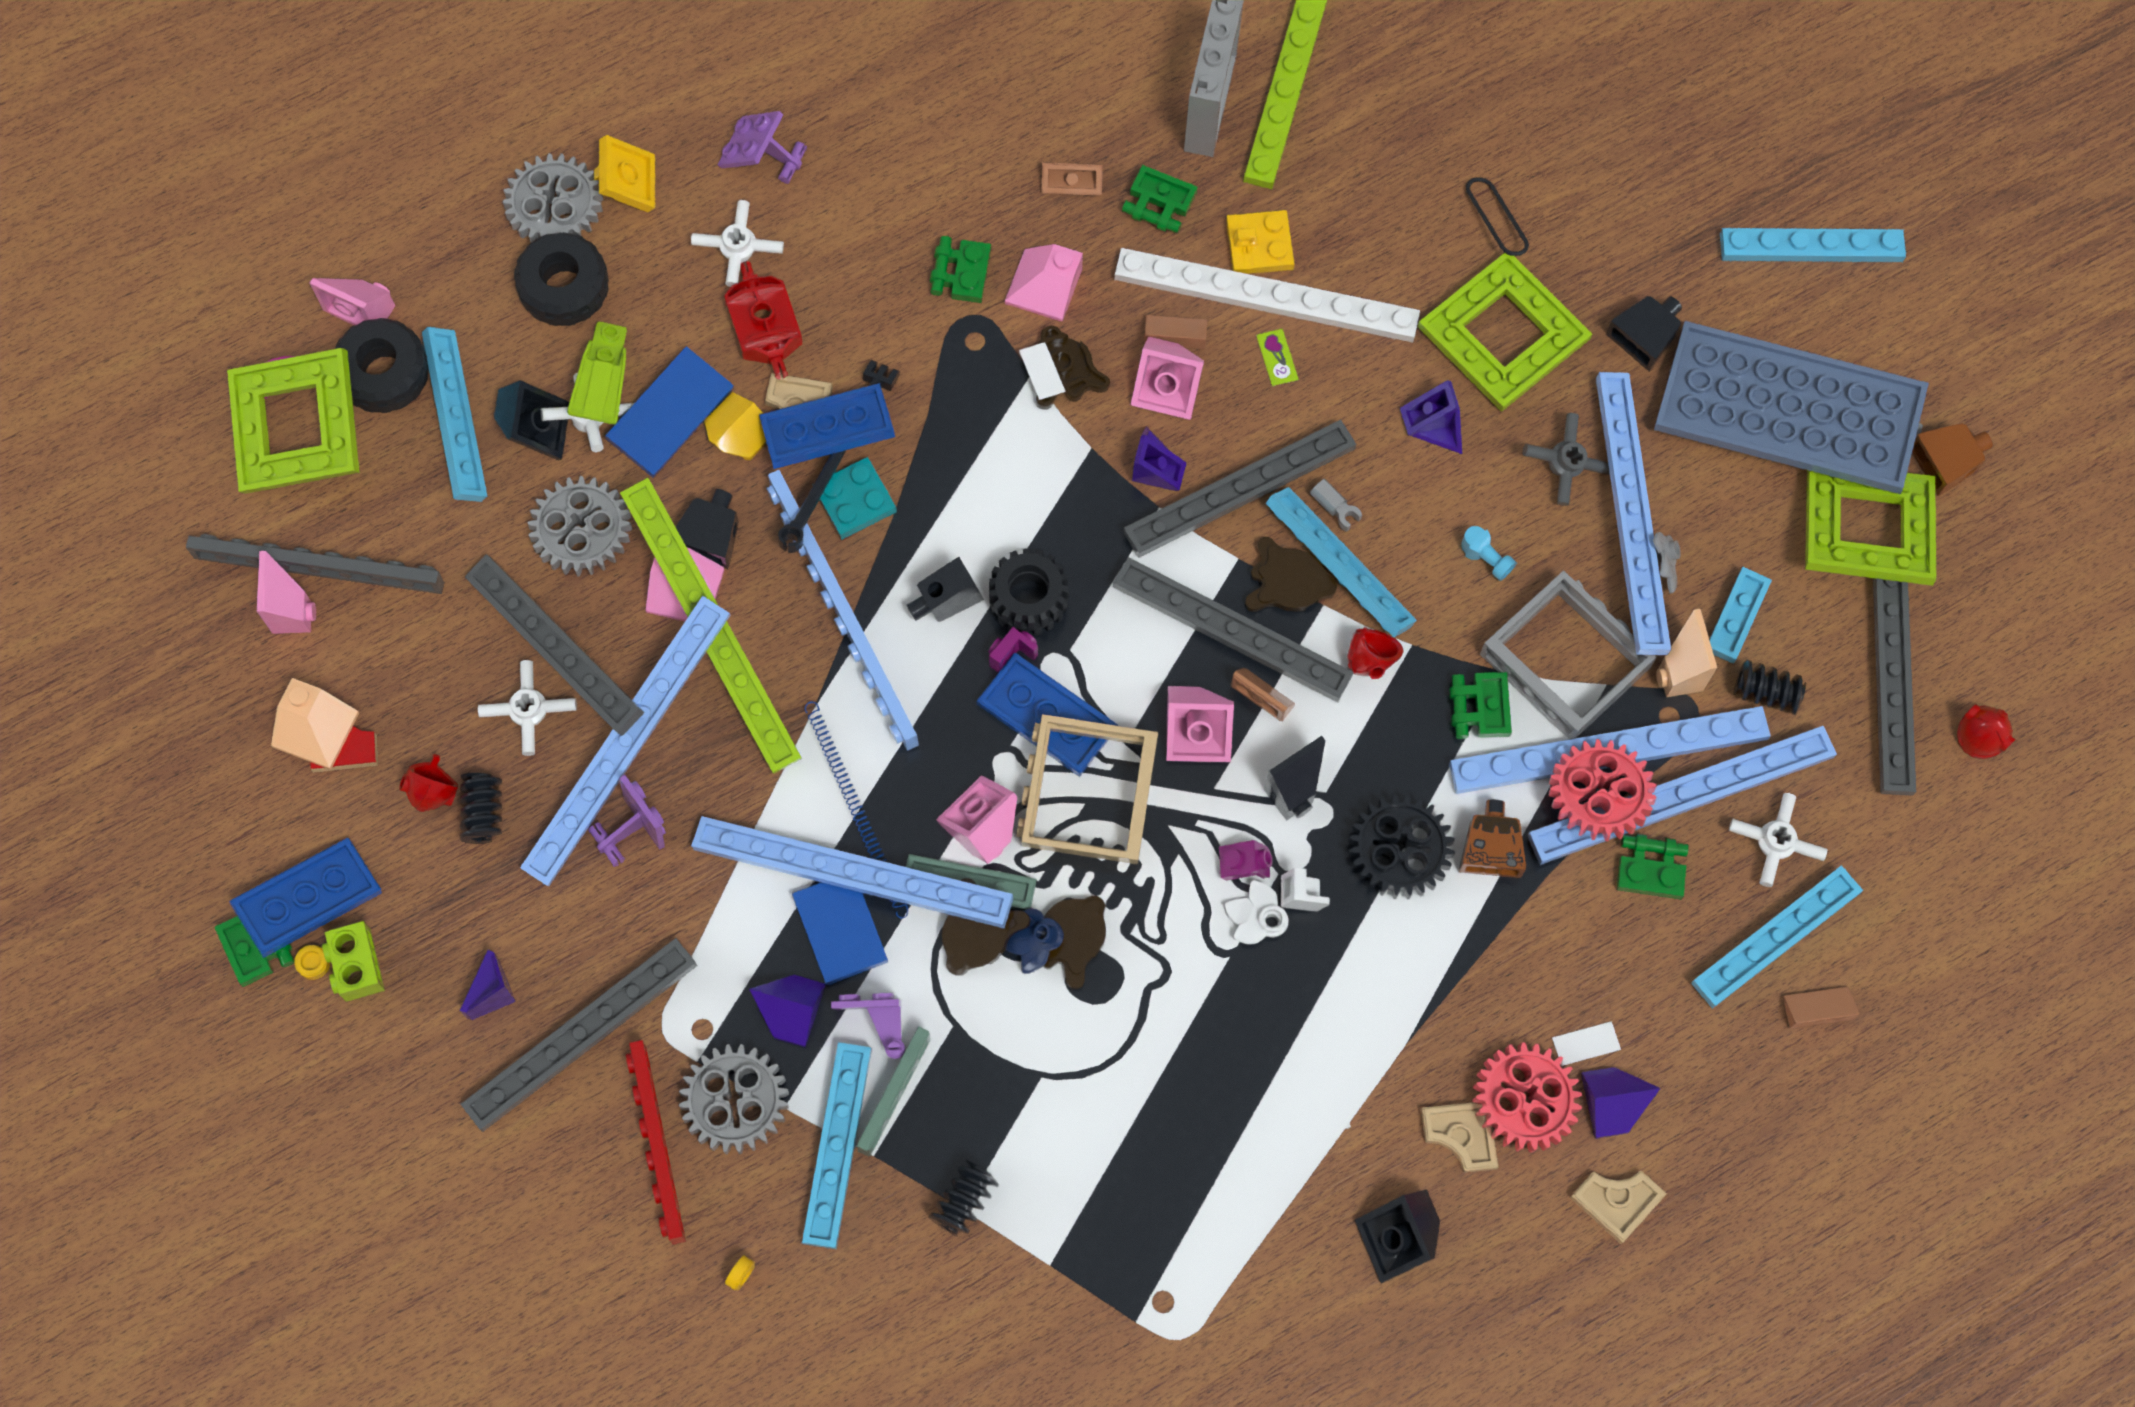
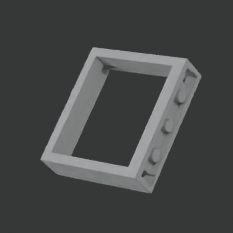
M1212 0L1189 95L1184 144L1185 152L1209 157L1214 156L1237 57L1244 0Z
M1564 570L1484 643L1480 653L1498 672H1507L1508 682L1569 740L1577 738L1651 668L1656 659L1655 655H1636L1634 636L1630 633L1626 623L1620 619H1615L1607 611L1606 606L1600 599L1589 595L1584 590L1582 583L1579 580L1575 582ZM1558 595L1635 666L1582 717L1570 708L1505 646L1516 633Z

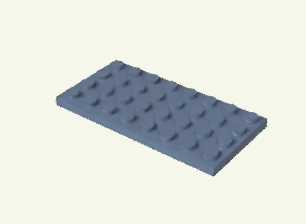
M1685 321L1654 430L1901 494L1929 383Z

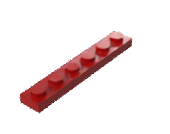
M643 1040L629 1043L631 1053L626 1054V1061L629 1073L636 1074L638 1085L632 1086L636 1106L642 1105L644 1118L639 1119L643 1139L649 1138L651 1150L645 1151L649 1171L655 1170L657 1183L652 1184V1190L656 1204L662 1203L664 1216L659 1217L662 1237L668 1236L669 1241L675 1245L686 1242L647 1047Z

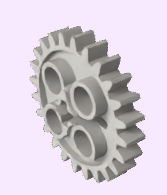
M549 153L547 160L542 162L540 157L536 156L535 165L532 166L529 162H524L526 167L524 172L515 169L518 179L508 178L510 188L504 189L507 199L503 200L506 210L505 214L507 220L511 223L512 229L518 230L522 239L529 235L530 242H534L544 235L557 232L582 236L580 232L582 229L588 232L592 231L589 221L594 223L599 221L597 213L603 211L600 203L603 201V195L599 194V181L594 180V171H588L586 163L583 162L577 166L575 157L566 162L564 154H560L556 161L553 160L551 153ZM557 178H559V180H558V182H557V184H556V187H555V186H554V185H555V180H556ZM540 183H547L543 187H536ZM570 187H577L573 191H566ZM535 209L541 210L539 213L530 214ZM552 214L551 222L547 223ZM563 214H571L567 218H559Z
M580 476L578 484H573L569 477L566 481L567 486L562 487L558 482H555L556 491L554 493L545 489L544 492L547 499L535 500L540 510H530V514L535 520L528 522L529 529L533 531L529 534L531 542H535L533 545L535 552L541 553L542 562L550 561L552 570H556L562 565L564 575H567L571 568H574L577 576H580L582 569L587 568L589 574L593 575L594 566L596 565L603 571L606 570L605 560L608 559L610 562L616 563L614 552L624 554L625 551L620 542H630L629 535L625 532L632 530L631 523L627 521L631 518L629 510H624L627 505L624 499H619L618 490L615 489L609 492L610 488L607 482L598 487L596 478L593 477L590 483L586 484L583 476ZM579 502H588V505L583 509L574 508ZM557 522L565 523L559 530L551 529L552 525ZM602 522L609 523V526L604 530L595 529ZM577 543L586 544L584 549L580 551L572 550L573 546Z
M729 1044L726 1045L725 1054L720 1055L719 1051L713 1048L714 1058L709 1060L706 1056L701 1055L704 1065L700 1068L692 1064L690 1067L695 1076H684L683 1078L690 1087L679 1091L681 1096L688 1098L687 1101L681 1102L679 1107L681 1110L690 1112L685 1114L682 1119L684 1123L694 1122L689 1128L691 1135L701 1131L698 1138L701 1145L709 1139L711 1140L710 1149L712 1151H715L720 1144L723 1145V1152L727 1155L730 1152L731 1146L736 1147L739 1155L742 1154L744 1144H748L755 1151V1140L760 1139L763 1143L767 1144L768 1140L765 1133L767 1131L774 1134L778 1133L773 1123L775 1121L785 1122V1118L779 1113V1110L789 1109V1105L787 1102L780 1100V1098L788 1096L789 1091L786 1088H779V1086L784 1084L786 1079L784 1076L774 1077L780 1069L779 1066L774 1064L767 1067L770 1061L769 1055L766 1054L762 1058L757 1059L758 1050L755 1047L749 1055L746 1054L743 1044L739 1046L737 1053H733ZM731 1070L735 1072V1089L740 1098L737 1100L740 1119L739 1128H734L733 1108L730 1102L727 1101L732 1097L728 1075ZM749 1073L757 1075L758 1081L753 1087L745 1088L740 1085L744 1075ZM714 1078L724 1080V1086L718 1092L707 1090L709 1081ZM751 1106H757L762 1109L760 1117L754 1121H748L744 1118L745 1111ZM725 1111L728 1113V1118L724 1124L719 1126L711 1124V1117L715 1112Z

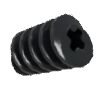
M1746 660L1738 673L1733 695L1738 690H1741L1742 700L1745 701L1752 693L1754 694V704H1758L1763 697H1766L1768 708H1771L1775 701H1779V711L1782 712L1790 704L1792 715H1796L1805 694L1806 682L1803 684L1802 676L1796 674L1790 681L1788 671H1783L1778 677L1777 668L1771 667L1765 674V666L1761 663L1753 670L1752 661Z
M473 772L462 774L461 779L464 782L461 784V791L464 795L461 796L460 803L465 807L460 810V816L464 819L460 822V829L464 831L460 835V840L468 844L490 843L493 836L502 834L501 829L493 827V824L502 822L501 816L493 815V811L502 809V804L493 802V799L502 797L501 791L493 789V786L502 784V779L486 773Z
M968 1160L965 1161L970 1168L960 1166L958 1169V1173L963 1179L952 1178L951 1185L956 1191L947 1189L943 1192L948 1202H937L936 1207L941 1214L930 1213L929 1215L931 1221L958 1237V1231L969 1234L970 1230L964 1223L965 1220L977 1221L976 1216L972 1212L973 1208L984 1210L985 1207L979 1198L991 1199L992 1195L986 1189L987 1185L999 1186V1183L989 1172Z

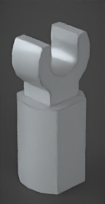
M1326 479L1320 481L1311 490L1310 495L1331 516L1335 515L1338 518V525L1342 530L1346 532L1350 530L1351 524L1346 521V516H1353L1358 522L1362 519L1361 511L1355 506H1349L1347 500Z

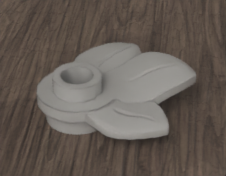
M1657 532L1653 543L1656 547L1658 563L1661 565L1660 576L1667 578L1669 593H1674L1677 588L1675 565L1677 559H1680L1681 556L1678 541H1673L1670 535L1664 536L1661 532Z

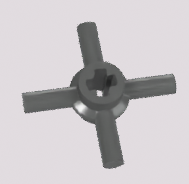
M1576 413L1566 414L1564 441L1556 444L1553 449L1525 444L1522 451L1523 456L1548 461L1551 471L1555 475L1560 476L1557 504L1561 506L1569 505L1572 478L1579 475L1583 470L1610 475L1608 462L1588 458L1586 449L1576 442L1579 415Z

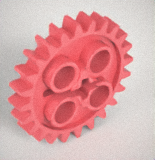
M1596 739L1593 748L1586 741H1583L1581 751L1572 746L1569 752L1570 756L1563 753L1559 761L1561 764L1555 763L1553 768L1554 775H1551L1549 784L1552 785L1549 790V796L1555 798L1551 807L1553 809L1562 808L1558 819L1561 820L1568 817L1570 819L1567 826L1568 829L1578 825L1580 827L1579 836H1582L1588 830L1591 831L1592 840L1596 839L1598 833L1603 834L1605 841H1609L1611 833H1615L1616 837L1620 840L1623 837L1624 829L1632 835L1635 832L1636 825L1642 827L1646 820L1645 816L1650 817L1653 809L1650 805H1654L1656 796L1652 793L1655 792L1657 786L1655 783L1649 782L1652 779L1653 771L1643 772L1647 761L1636 762L1635 759L1638 753L1636 751L1629 755L1625 754V744L1616 750L1614 749L1613 740L1609 741L1607 747H1602L1600 740ZM1599 767H1609L1613 772L1605 773ZM1620 776H1625V777H1626V778H1622V779H1619V780L1616 781V779L1619 778ZM1581 782L1586 788L1579 789L1573 783ZM1626 791L1632 797L1624 798L1618 792ZM1588 799V802L1584 804H1579V802H1583ZM1593 807H1600V808H1602L1606 813H1605V814L1595 813V812L1592 810V808H1593Z
M1522 1042L1516 1052L1515 1048L1510 1044L1505 1048V1054L1498 1050L1493 1054L1494 1060L1488 1058L1483 1063L1487 1070L1481 1069L1476 1074L1483 1082H1477L1473 1085V1089L1481 1092V1094L1473 1098L1472 1101L1482 1104V1108L1475 1114L1476 1116H1486L1487 1120L1483 1123L1482 1128L1490 1126L1494 1128L1491 1136L1492 1139L1500 1134L1504 1136V1147L1515 1141V1149L1518 1152L1523 1149L1525 1144H1527L1530 1153L1537 1150L1538 1144L1543 1151L1547 1150L1550 1147V1141L1554 1145L1562 1141L1560 1134L1566 1137L1572 1132L1568 1125H1575L1578 1122V1119L1571 1113H1577L1582 1109V1106L1574 1103V1100L1581 1097L1582 1093L1572 1089L1579 1080L1568 1078L1567 1075L1573 1068L1566 1067L1562 1069L1560 1064L1563 1057L1560 1056L1553 1061L1551 1059L1552 1049L1550 1048L1543 1054H1540L1539 1044H1535L1528 1051L1525 1042ZM1513 1068L1520 1069L1524 1073L1525 1082L1515 1079L1512 1072ZM1501 1082H1503L1508 1088H1503L1501 1086ZM1543 1084L1553 1087L1555 1091L1554 1098L1548 1097L1544 1093ZM1524 1092H1527V1093L1530 1094V1095H1529V1100L1531 1101L1530 1103H1527V1102L1525 1101L1526 1095L1524 1094ZM1500 1097L1507 1098L1511 1102L1512 1111H1506L1501 1107L1499 1103ZM1546 1106L1552 1107L1554 1109V1112H1550L1549 1108H1547ZM1530 1113L1540 1116L1542 1120L1541 1127L1532 1124L1529 1117Z

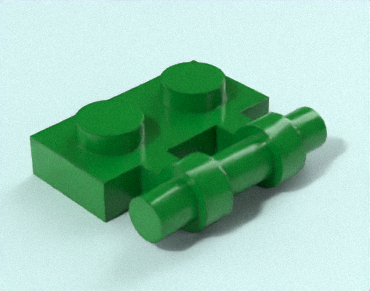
M1142 165L1130 189V195L1139 198L1137 204L1126 200L1122 207V212L1132 215V219L1141 222L1144 220L1157 225V229L1166 232L1169 230L1178 234L1182 222L1172 219V216L1176 213L1186 217L1197 194L1198 186ZM1149 203L1164 208L1162 214L1147 209Z
M941 236L939 245L936 246L934 258L936 259L935 269L930 274L931 294L940 296L943 293V288L948 287L952 288L951 297L954 300L982 303L991 255V244L961 239L960 249L954 250L951 248L952 238ZM948 263L957 264L955 275L946 272Z
M1507 672L1475 673L1473 677L1474 685H1465L1464 675H1453L1452 687L1449 688L1450 699L1454 703V714L1451 716L1452 726L1456 729V738H1468V726H1477L1478 738L1510 737L1512 727ZM1475 698L1476 712L1467 713L1466 699Z
M1636 834V836L1623 835L1621 848L1633 849V857H1620L1616 890L1681 900L1684 897L1687 865L1675 864L1674 856L1687 857L1689 845L1676 843V839L1665 838L1663 841L1649 839L1644 834ZM1645 851L1662 853V862L1644 859Z
M237 916L214 927L237 980L242 987L274 973L269 963L274 958L279 959L283 968L294 964V959L291 955L293 950L291 944L263 958Z

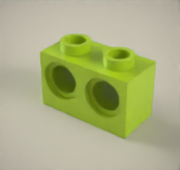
M362 921L326 931L327 943L322 944V949L327 963H332L334 974L329 975L334 994L339 993L347 1002L385 991L371 929ZM355 941L352 951L341 953V948L345 942ZM362 972V978L358 983L348 984V979L352 973Z

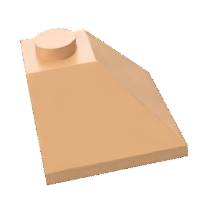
M1696 609L1692 612L1672 644L1671 651L1668 655H1665L1656 671L1658 685L1660 688H1664L1666 698L1704 691L1717 669L1701 609Z
M292 678L277 706L271 746L331 770L359 712L326 691Z

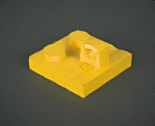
M609 135L600 138L599 166L594 169V180L599 181V194L614 198L619 202L647 213L655 209V154Z
M1287 210L1227 215L1226 224L1233 271L1252 274L1294 270L1295 264Z

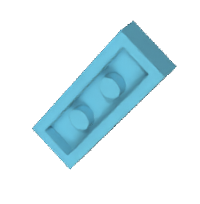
M1742 567L1709 639L1715 656L1734 664L1772 579Z

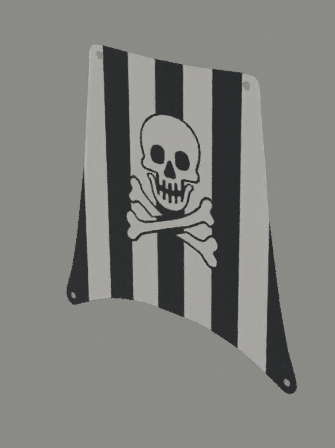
M968 315L958 319L951 325L944 338L928 416L896 507L897 513L893 516L854 610L857 621L917 734L919 746L907 751L903 742L896 743L889 726L893 725V722L889 715L883 717L875 701V699L879 698V695L875 688L869 690L861 674V672L865 671V668L861 661L855 663L847 646L851 644L847 634L842 639L816 702L820 711L814 712L809 718L813 719L818 715H822L821 718L813 720L812 724L825 720L824 723L816 725L814 729L827 725L825 729L817 731V734L829 731V733L820 736L819 739L823 740L828 736H832L821 744L825 745L834 741L833 744L824 747V750H828L836 746V749L828 751L826 755L829 756L835 752L839 753L828 760L832 761L841 757L840 760L832 762L831 766L841 762L844 763L833 769V771H838L846 768L844 771L837 773L836 777L848 773L847 776L840 778L838 782L848 778L851 779L840 785V787H845L853 784V786L844 789L843 793L856 789L854 792L847 794L845 798H850L855 794L858 795L848 800L847 803L860 800V802L851 805L850 809L863 805L852 812V814H857L860 811H865L854 819L857 820L868 816L857 823V825H862L870 821L869 824L860 827L859 830L872 827V829L864 831L862 836L875 832L873 835L866 837L864 841L877 837L876 840L869 842L866 846L880 843L869 850V852H874L882 848L881 851L872 854L871 857L884 854V856L875 860L882 861L887 859L885 861L887 863L906 867L908 854L1036 878L1037 883L1031 908L1040 910L1044 916L1055 904L1061 901L1098 896L1104 900L1106 905L1104 912L1106 939L1098 955L1087 964L1084 985L1078 990H1073L1067 986L1065 969L1062 964H1057L1049 970L1042 967L1033 973L1023 974L1021 971V955L1010 953L1006 949L993 964L978 967L977 969L969 970L962 976H957L950 973L947 969V955L942 942L943 925L949 914L907 904L908 915L901 919L897 917L896 912L900 917H904L907 914L905 905L894 908L892 907L894 902H890L889 899L862 893L886 953L888 963L825 986L805 1048L774 1039L749 989L791 975L825 983L792 893L821 882L738 861L692 955L697 967L679 980L673 994L664 1007L662 1013V1033L667 1042L675 1049L701 1065H704L701 1055L711 1060L714 1058L713 1048H716L720 1055H723L728 1044L733 1053H737L739 1046L743 1044L747 1055H749L754 1047L758 1050L757 1059L762 1058L766 1054L769 1055L770 1061L767 1067L777 1064L780 1068L774 1077L784 1076L786 1082L779 1086V1088H786L789 1091L788 1096L780 1098V1100L788 1103L789 1109L787 1110L822 1129L838 1042L871 1047L872 1053L855 1147H857L902 1057L892 1059L886 1054L868 1009L834 1010L831 1009V1002L839 1001V995L859 994L861 995V1000H873L872 994L893 993L894 999L901 1000L902 1042L905 1045V1051L918 1026L929 1031L931 1041L879 1139L872 1156L945 1198L943 1195L945 1190L956 1191L951 1185L952 1178L963 1179L958 1173L959 1167L970 1168L965 1160L975 1163L989 1172L999 1183L998 1187L987 1185L986 1189L992 1195L991 1199L979 1198L985 1207L984 1210L972 1209L977 1219L1062 1273L1135 1323L1166 1339L1182 1340L1202 1328L1244 1265L1310 1178L1406 1044L1546 877L1568 856L1566 855L1540 865L1527 837L1531 831L1561 821L1558 819V815L1562 808L1553 809L1551 807L1555 798L1549 796V790L1552 787L1549 784L1550 778L1456 794L1449 767L1450 760L1569 739L1509 682L1511 736L1478 738L1477 726H1468L1469 737L1457 739L1456 729L1452 726L1451 716L1454 714V703L1450 699L1449 688L1452 687V676L1457 674L1464 675L1465 685H1474L1473 677L1475 673L1498 672L1496 669L1454 659L1397 639L1404 650L1402 657L1385 670L1384 675L1379 679H1371L1367 676L1353 674L1337 703L1113 588L1114 580L1129 557L1349 669L1347 654L1353 633L1357 629L1366 627L1319 602L1307 607L1305 611L1299 612L1285 611L1278 607H1267L1257 612H1250L1245 605L1246 597L1262 586L1261 582L1251 578L1253 566L1238 559L1193 531L1138 558L1123 533L1124 527L1161 508L1123 478L1094 451L1062 416L1054 404L1047 410L1038 408L1036 406L1037 393L1026 366L993 320L983 315ZM974 332L980 333L985 338L984 347L976 351L970 350L965 344L966 337ZM1030 548V553H1036V549L1043 551L1044 557L1051 554L1055 557V564L1060 562L1064 567V574H1067L1069 586L1068 607L1066 613L1063 612V619L1059 624L1054 621L1053 629L1047 631L1046 628H1042V634L1036 636L1034 631H1028L1037 641L1038 656L1036 659L1032 660L1020 650L1017 654L1117 723L1118 726L1158 732L1138 864L1022 847V838L1016 837L1019 818H1025L1027 806L1022 805L1024 786H1031L1032 774L1027 773L1029 755H1036L1037 747L977 705L978 698L998 674L989 665L990 654L988 651L996 639L999 637L1003 639L1009 632L1008 624L1002 627L998 623V616L994 617L989 602V579L992 578L994 566L999 567V560L1001 558L1010 559V552L1016 550L1019 555L1023 554V549ZM960 557L984 600L938 622L932 612L915 621L907 604L922 596L917 584L952 560ZM1033 581L1021 582L1014 586L1010 592L1017 601L1025 604L1039 602L1048 593L1041 584ZM1242 668L1248 669L1295 703L1294 708L1283 722L1231 687L1232 676L1235 671ZM1540 678L1580 717L1587 713L1615 686ZM1168 686L1202 687L1234 702L1231 762L1166 761ZM1631 686L1577 738L1662 724L1659 719V713L1665 707L1675 708L1679 712V720L1700 717L1699 709L1692 697L1687 694L1666 698L1664 688ZM1475 698L1466 699L1467 713L1476 712ZM816 704L813 711L818 710ZM808 719L796 744L802 759L784 768L754 829L870 858L871 853L867 852L869 848L865 847L867 842H863L864 837L860 836L859 826L855 825L857 821L853 820L852 810L848 809L847 799L843 798L845 794L841 793L840 783L836 782L838 778L834 777L833 767L829 766L828 757L824 755L825 751H822L823 746H820L821 741L815 735L816 730H813L814 725H811V720ZM1320 736H1323L1326 741L1316 794L1311 804L1313 808L1300 818L1294 815L1286 821L1264 791L1268 772ZM1108 740L1080 777L1047 754L1034 836L1126 851L1143 745ZM1672 757L1647 761L1643 772L1653 771L1654 773ZM1610 768L1600 769L1605 773L1613 772ZM981 775L1009 789L1017 796L1011 842L1003 849L1000 856L993 859L989 864L968 852L936 820ZM1620 776L1619 778L1616 779V781L1619 780V779H1622V778H1626V777H1625V776ZM1581 782L1573 783L1579 789L1586 788ZM1620 791L1618 793L1624 797L1628 792ZM1393 794L1397 795L1399 802H1403L1407 794L1410 795L1411 804H1416L1422 798V808L1424 809L1433 804L1434 810L1432 815L1434 817L1444 814L1440 825H1451L1450 831L1445 836L1455 838L1453 845L1447 847L1454 850L1455 854L1453 858L1447 859L1452 863L1450 870H1442L1446 875L1444 880L1439 881L1434 878L1436 887L1433 891L1424 885V895L1420 897L1413 890L1409 900L1405 897L1404 891H1400L1397 899H1393L1392 890L1389 889L1381 896V886L1378 884L1374 888L1369 889L1371 879L1369 877L1362 880L1359 879L1363 869L1352 868L1353 862L1358 857L1348 855L1349 850L1356 847L1348 843L1351 835H1357L1351 829L1354 823L1361 824L1358 820L1359 813L1363 812L1369 815L1367 807L1370 803L1379 808L1378 802L1381 797L1390 804ZM1496 799L1504 801L1505 817L1520 820L1526 861V870L1521 878L1459 873L1470 821L1473 815H1485V803L1487 800ZM1588 799L1586 801L1579 802V804H1584L1588 802ZM1388 823L1379 825L1380 830L1384 834L1390 835L1395 833L1392 825ZM1414 828L1411 830L1414 837L1418 839L1427 838V834L1423 829ZM1255 840L1268 847L1272 855L1270 878L1263 879L1256 875L1228 881L1221 878L1219 846ZM1373 841L1374 845H1381L1379 842ZM1398 842L1399 851L1405 852L1404 843ZM1428 848L1421 849L1424 850L1426 853L1430 852V849ZM1379 854L1375 856L1376 861L1380 865L1388 866L1392 864L1391 859L1387 855ZM1408 860V864L1413 870L1419 871L1424 869V865L1420 860ZM1293 868L1306 869V877L1318 878L1320 880V896L1329 898L1328 906L1318 912L1283 908L1288 916V926L1282 935L1274 938L1265 937L1256 944H1244L1234 939L1235 931L1239 925L1229 918L1225 909V903L1235 899L1249 898V888L1253 880L1260 881L1271 887L1277 894L1278 906L1280 907L1281 875ZM896 902L893 906H900L905 903ZM1273 917L1265 920L1266 924L1270 927L1278 924L1277 920ZM699 1019L709 1020L713 1025V1033L706 1040H698L692 1035V1025ZM731 1070L728 1073L729 1079L735 1082V1072ZM753 1073L746 1074L742 1077L740 1085L745 1088L753 1087L758 1081V1076ZM1167 1291L1173 1296L1175 1303L1170 1312L1163 1314L1153 1308L1152 1299L1157 1292Z

